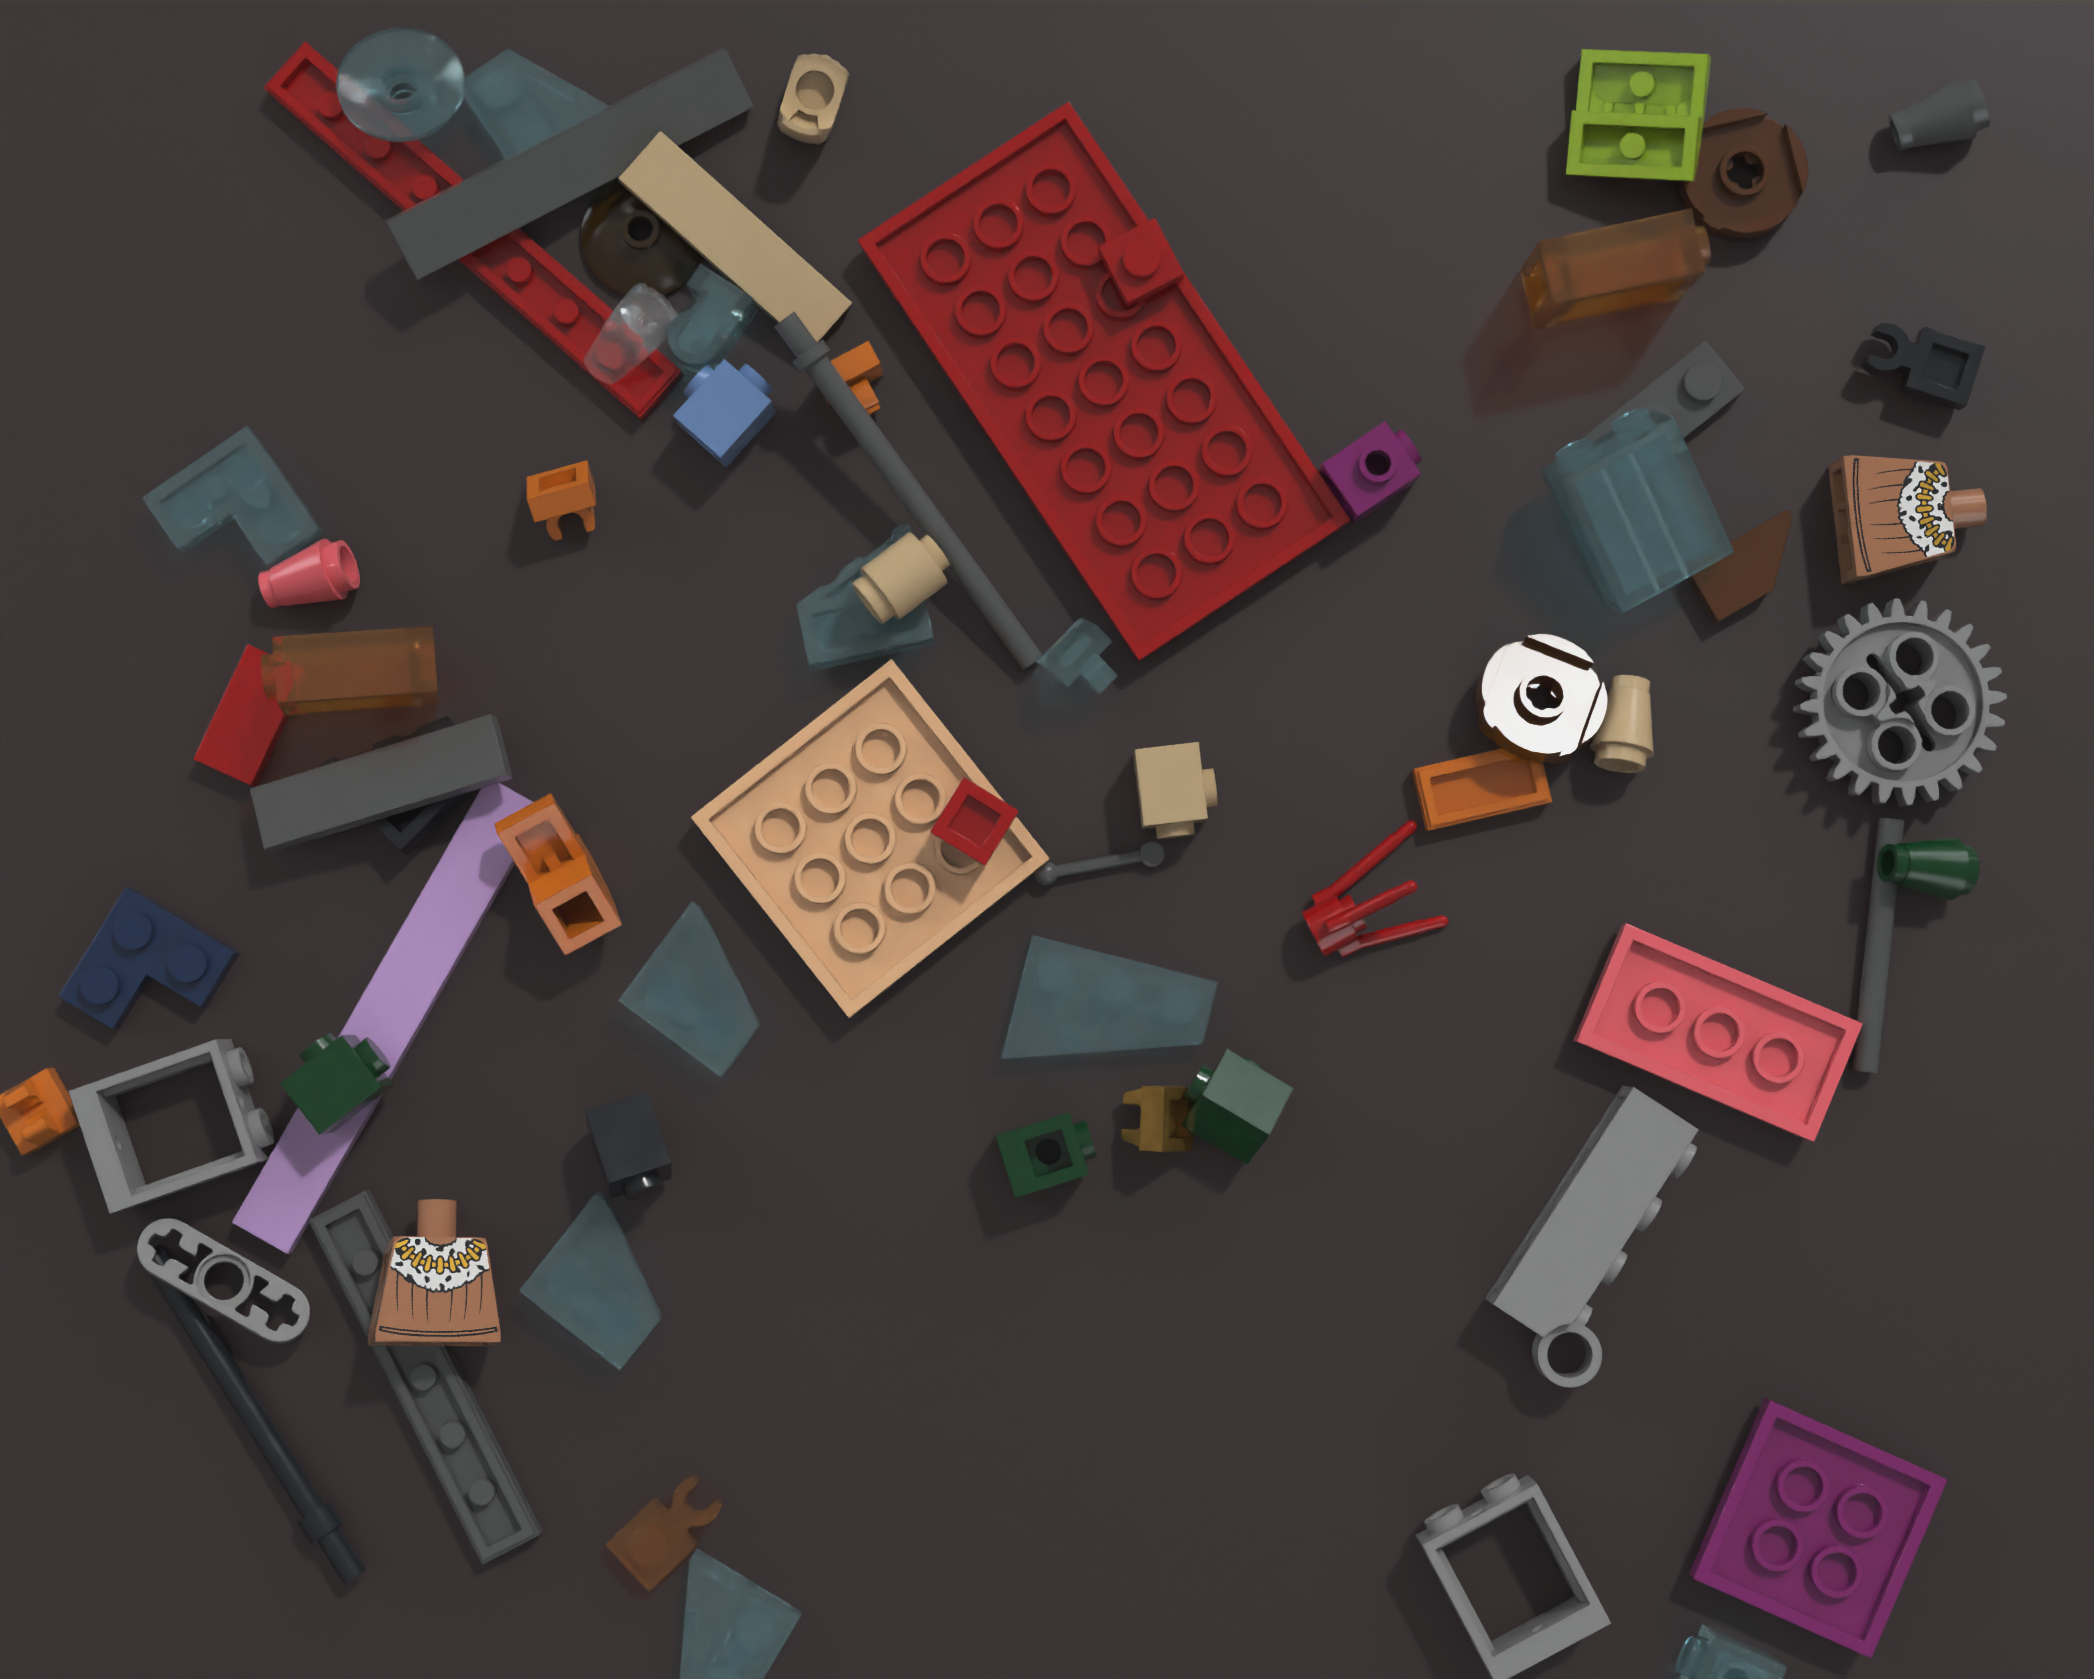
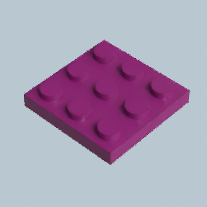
M1764 1398L1688 1575L1701 1583L1872 1658L1948 1479Z

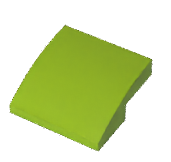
M1581 49L1576 111L1572 110L1566 175L1695 182L1705 118L1711 56L1709 54Z

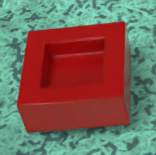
M1156 218L1098 246V254L1127 308L1184 278V272Z
M964 777L930 833L986 867L1017 817L1019 810Z

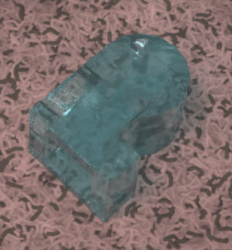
M700 263L687 283L692 297L697 299L692 309L679 313L671 322L668 330V343L677 362L685 370L693 373H698L708 365L714 370L730 353L758 311L754 298Z

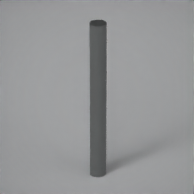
M1878 819L1857 1021L1863 1023L1854 1044L1852 1071L1878 1074L1898 885L1892 882H1884L1880 879L1877 872V858L1885 844L1902 843L1904 820Z

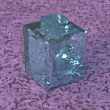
M1702 1624L1697 1638L1690 1636L1685 1641L1676 1664V1672L1681 1674L1679 1679H1783L1787 1667L1774 1655Z

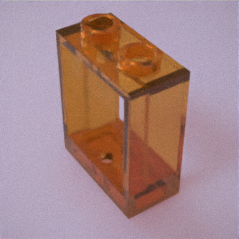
M1692 209L1541 240L1520 269L1533 328L1538 330L1681 299L1706 272L1704 265L1710 263L1711 252L1706 230L1702 225L1695 226Z
M433 626L272 637L273 654L261 655L264 694H267L268 701L277 700L284 716L439 705Z

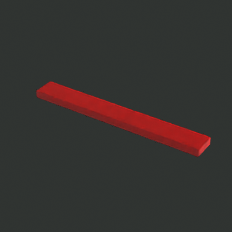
M306 41L263 87L271 97L401 211L463 181L457 173ZM518 228L458 259L642 422L684 376L682 370L521 229Z

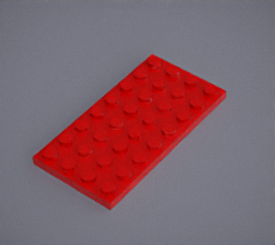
M1068 101L858 239V244L1139 663L1349 524L1351 519L1185 273L1183 280L1128 308L1126 307L1098 254V246L1149 220Z

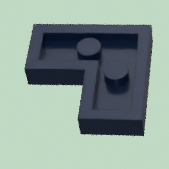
M125 887L58 997L109 1028L120 1029L151 978L199 1007H207L240 952L134 888Z

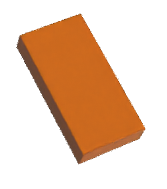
M1503 748L1412 769L1426 831L1552 802L1543 762L1519 758Z

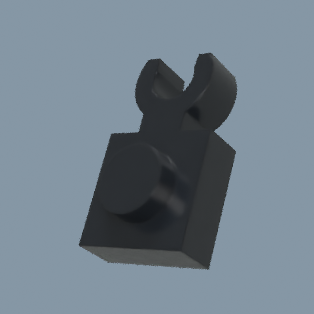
M1880 323L1873 328L1871 336L1888 342L1892 353L1889 359L1868 355L1861 364L1865 371L1874 375H1887L1893 371L1904 373L1900 388L1901 392L1956 410H1961L1967 406L1985 346L1928 327H1924L1918 332L1915 342L1909 341L1907 334L1897 325Z

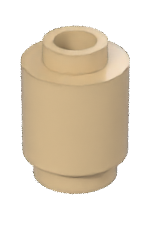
M908 532L860 569L862 576L851 583L867 610L883 625L893 616L900 620L944 587L948 582L943 570L949 567L950 563L930 536L926 535L918 540L912 533Z

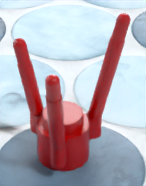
M1413 820L1407 821L1398 830L1390 834L1330 886L1311 895L1315 905L1301 913L1324 957L1339 951L1342 958L1363 948L1423 934L1448 925V918L1440 915L1356 935L1367 929L1363 918L1414 893L1417 890V883L1413 880L1389 889L1357 906L1350 894L1338 900L1341 894L1416 831L1417 824Z

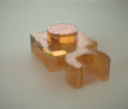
M696 1474L686 1477L678 1485L673 1495V1505L668 1510L654 1497L605 1544L649 1592L697 1547L699 1542L687 1529L690 1526H703L715 1519L723 1506V1502L719 1498L714 1500L704 1510H696L690 1506L687 1499L688 1492L700 1481Z

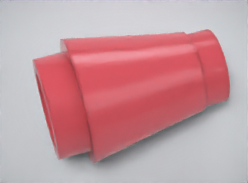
M324 538L272 566L269 570L260 572L258 583L267 605L270 608H276L282 605L290 606L346 599L348 591L359 587L360 575L356 559L347 543L343 540L331 543L328 539Z

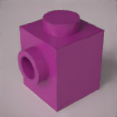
M1384 421L1323 462L1318 472L1351 519V525H1353L1413 485L1421 475L1416 464L1421 462V457L1417 448L1403 430L1400 429L1393 433L1389 425Z

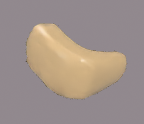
M799 55L792 68L777 121L780 131L790 138L804 143L820 145L825 142L834 127L849 77L847 69L828 55Z

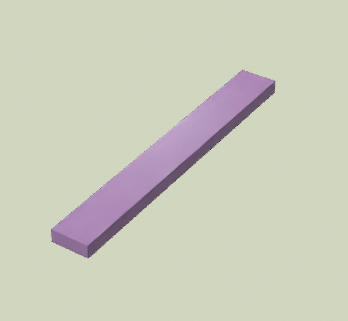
M501 783L480 789L339 1037L341 1035H356L360 1041L366 1037L370 1038L383 1052L391 1065V1068L384 1072L390 1081L515 865V862L497 835L494 823L530 805L533 801ZM382 1095L333 1133L321 1135L317 1133L301 1110L297 1108L232 1223L286 1254L292 1253L309 1224L308 1220L314 1216Z

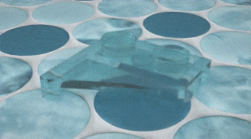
M510 49L505 50L456 83L505 158L609 106Z
M693 901L618 1000L720 1077L725 1075L761 1026L702 907Z
M600 1191L592 1197L519 1290L619 1371L627 1364L663 1318L608 1198Z
M696 1549L689 1560L680 1679H764L801 1617L802 1612L701 1550Z

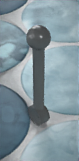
M1148 842L1138 851L1054 865L1048 861L1037 869L1033 876L1038 884L1049 886L1059 877L1142 863L1147 867H1155L1163 861L1165 852L1159 843Z

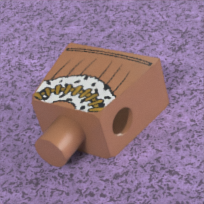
M1850 455L1843 456L1828 466L1842 585L1856 583L1941 559L1956 550L1955 529L1985 525L1987 505L1983 490L1976 488L1950 491L1948 468L1944 462Z
M447 1199L419 1200L417 1209V1237L398 1236L393 1237L387 1242L368 1333V1346L491 1347L501 1342L488 1244L486 1238L456 1237L457 1201Z

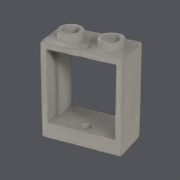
M215 1039L69 1091L110 1214L129 1210L257 1165L269 1159L271 1154L268 1146L274 1144L273 1129L263 1108L255 1109L247 1086L254 1082L252 1067L243 1048H234L232 1039ZM213 1062L242 1151L146 1185L116 1096Z
M1514 1473L1505 1475L1485 1486L1481 1490L1484 1498L1463 1510L1460 1509L1458 1504H1453L1433 1513L1424 1521L1427 1529L1415 1535L1492 1679H1509L1611 1624L1538 1484L1529 1475L1518 1480ZM1525 1504L1574 1597L1490 1641L1442 1548Z

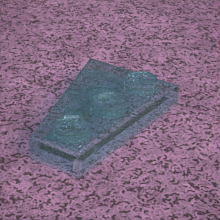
M1032 935L1001 1059L1203 1044L1218 982Z

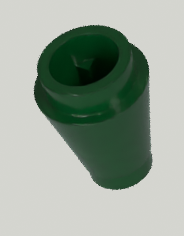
M1956 837L1885 844L1878 854L1877 872L1880 879L1884 882H1892L1896 885L1944 900H1953L1959 895L1969 894L1975 887L1979 876V858L1972 846L1964 844Z

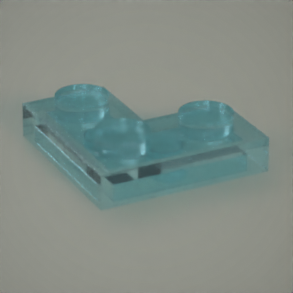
M249 426L244 427L142 497L175 547L183 553L235 519L264 563L271 568L324 533L254 430Z

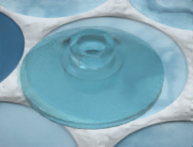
M391 28L365 37L350 49L339 67L336 90L344 114L359 130L380 140L408 142L432 135L443 128L455 116L463 100L465 79L457 55L443 40L419 29ZM401 92H410L413 94L412 96L405 99L394 98L397 94Z

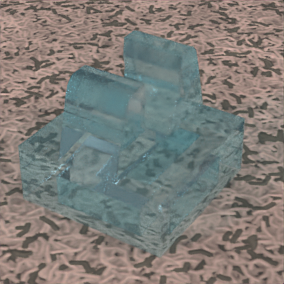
M1081 617L1036 662L1058 683L1069 687L1078 677L1089 689H1094L1098 694H1101L1117 677V674L1099 656L1112 641L1096 624Z

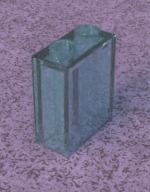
M1647 408L1634 409L1621 415L1612 422V431L1594 441H1591L1590 438H1585L1566 445L1555 454L1557 461L1541 469L1601 601L1622 614L1734 553L1674 417L1653 409L1648 411Z

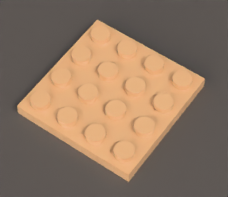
M892 659L691 816L692 820L848 1018L855 1015L1050 860L1017 817L986 867L930 833L964 777L1002 801L1004 800Z

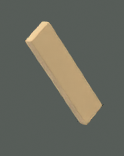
M660 131L618 178V181L777 324L795 311L818 343L852 305L849 299L663 132Z

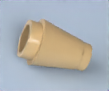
M1617 675L1612 678L1611 688L1607 694L1605 717L1590 744L1591 750L1595 752L1594 764L1596 766L1621 773H1638L1645 770L1646 760L1654 755L1649 680L1634 675Z

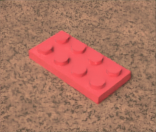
M1624 923L1619 929L1573 1041L1795 1136L1814 1142L1863 1023Z

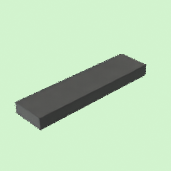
M489 714L250 788L263 847L265 850L273 853L513 779L498 718Z

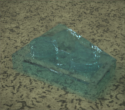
M909 523L899 525L891 531L892 537L864 559L859 556L840 570L834 582L818 587L796 604L807 660L811 671L935 645L926 600L900 620L893 616L881 625L867 610L851 583L862 576L860 569L908 532L911 533Z

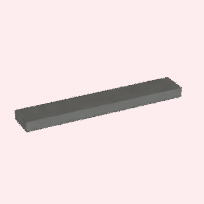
M721 48L385 220V223L414 277L419 280L621 176L660 131L679 146L753 108L754 105L727 49Z
M370 1189L308 1220L367 1338L386 1245L394 1237ZM372 1346L482 1565L540 1535L543 1530L450 1347Z

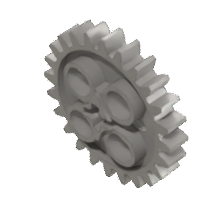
M1893 599L1886 603L1884 617H1882L1874 603H1870L1861 607V624L1850 614L1837 619L1842 637L1828 630L1817 637L1821 646L1827 652L1826 655L1811 652L1804 656L1803 661L1816 671L1815 676L1802 677L1795 681V686L1811 693L1809 701L1794 706L1793 712L1801 715H1810L1813 724L1803 728L1798 732L1799 738H1818L1821 745L1812 752L1809 759L1811 762L1829 757L1834 762L1826 777L1829 782L1837 780L1846 774L1851 776L1848 795L1852 797L1860 795L1870 785L1872 786V802L1875 805L1886 803L1892 790H1894L1899 807H1905L1913 804L1917 788L1925 802L1935 801L1939 799L1938 781L1950 792L1961 789L1963 786L1957 769L1970 775L1980 773L1982 767L1973 755L1974 751L1989 753L1996 750L1997 746L1984 735L1985 730L2005 725V720L1989 713L1990 705L2006 700L2007 694L1989 690L1987 682L2000 675L2002 670L1999 667L1982 669L1979 661L1988 653L1991 647L1989 644H1984L1970 649L1966 641L1973 630L1971 624L1960 627L1953 632L1949 630L1951 610L1945 609L1935 615L1932 620H1928L1927 602L1921 600L1914 603L1908 615L1905 616L1900 599ZM1901 643L1913 646L1919 653L1921 666L1916 675H1909L1903 672L1897 664L1896 651ZM1868 655H1873L1877 659V667L1880 674L1868 665L1866 661ZM1848 677L1856 678L1866 686L1868 701L1862 710L1854 709L1845 702L1843 685ZM1904 692L1910 702L1903 707L1904 712L1894 714L1889 704L1896 699L1895 694ZM1937 696L1948 699L1956 711L1955 721L1949 729L1939 726L1931 714V706ZM1884 730L1895 733L1903 744V754L1896 764L1886 761L1879 752L1878 740ZM1919 732L1931 741V751H1926L1922 747V739Z

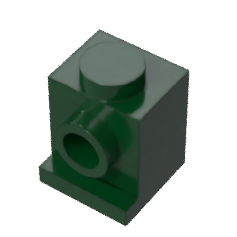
M1069 1111L996 1134L1015 1198L1089 1175L1085 1160L1097 1157L1086 1120L1073 1124ZM1053 1139L1060 1145L1061 1155L1058 1160L1053 1163H1044L1038 1159L1036 1147L1042 1140Z

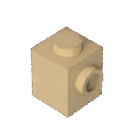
M1199 742L1135 749L1133 759L1142 829L1156 828L1157 839L1195 835L1194 823L1205 822L1208 819L1207 807L1218 806L1214 769H1202Z

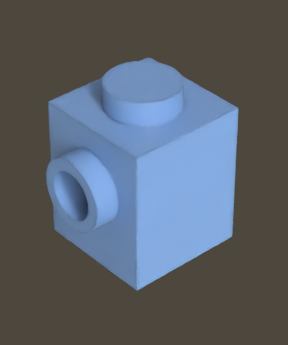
M723 359L714 370L708 365L693 377L684 390V395L688 399L676 411L673 417L680 428L727 468L777 412L773 402L767 397L773 388L760 374L746 363L738 371Z

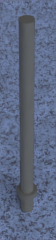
M795 311L776 324L774 328L796 357L792 361L799 373L804 369L924 535L930 536L939 546L950 563L948 568L1022 670L1039 660L1043 656L1041 651L826 356L830 349L824 340L817 343Z

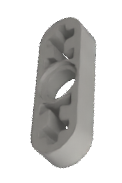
M170 1218L160 1219L148 1225L141 1233L137 1244L139 1260L143 1268L157 1279L268 1342L275 1344L291 1342L298 1338L306 1329L310 1317V1307L306 1296L297 1287L182 1221ZM172 1232L178 1233L182 1236L179 1242L180 1249L195 1259L200 1246L212 1251L198 1265L193 1284L190 1285L179 1279L189 1269L177 1260L169 1259L164 1266L157 1265L154 1262L157 1253L150 1246V1243L156 1236L166 1240ZM220 1263L235 1265L240 1269L244 1277L241 1291L235 1297L227 1300H219L212 1297L207 1292L204 1284L207 1272L213 1266ZM256 1278L269 1284L260 1292V1296L276 1304L284 1296L294 1301L292 1313L298 1317V1321L293 1327L283 1323L277 1331L269 1329L266 1326L269 1315L266 1311L253 1304L248 1317L236 1311L249 1299Z

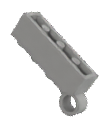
M1622 1085L1485 1297L1487 1301L1537 1333L1532 1345V1357L1535 1366L1543 1376L1562 1387L1573 1388L1582 1386L1597 1374L1602 1362V1348L1596 1335L1585 1327L1593 1308L1587 1305V1302L1600 1283L1609 1286L1617 1277L1628 1256L1622 1251L1627 1240L1635 1229L1642 1233L1651 1224L1662 1205V1200L1656 1197L1669 1175L1677 1179L1686 1170L1697 1151V1146L1692 1144L1691 1141L1699 1129L1635 1087ZM1562 1333H1577L1582 1337L1586 1346V1357L1583 1364L1571 1373L1562 1374L1555 1372L1551 1368L1547 1357L1550 1343Z

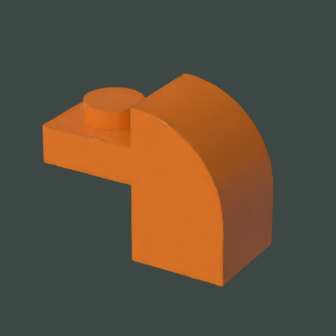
M552 793L494 823L497 835L528 883L536 910L564 955L575 951L622 925L614 900L596 863L579 833L576 834Z

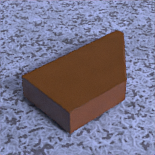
M1788 509L1682 569L1714 624L1774 590L1793 518Z

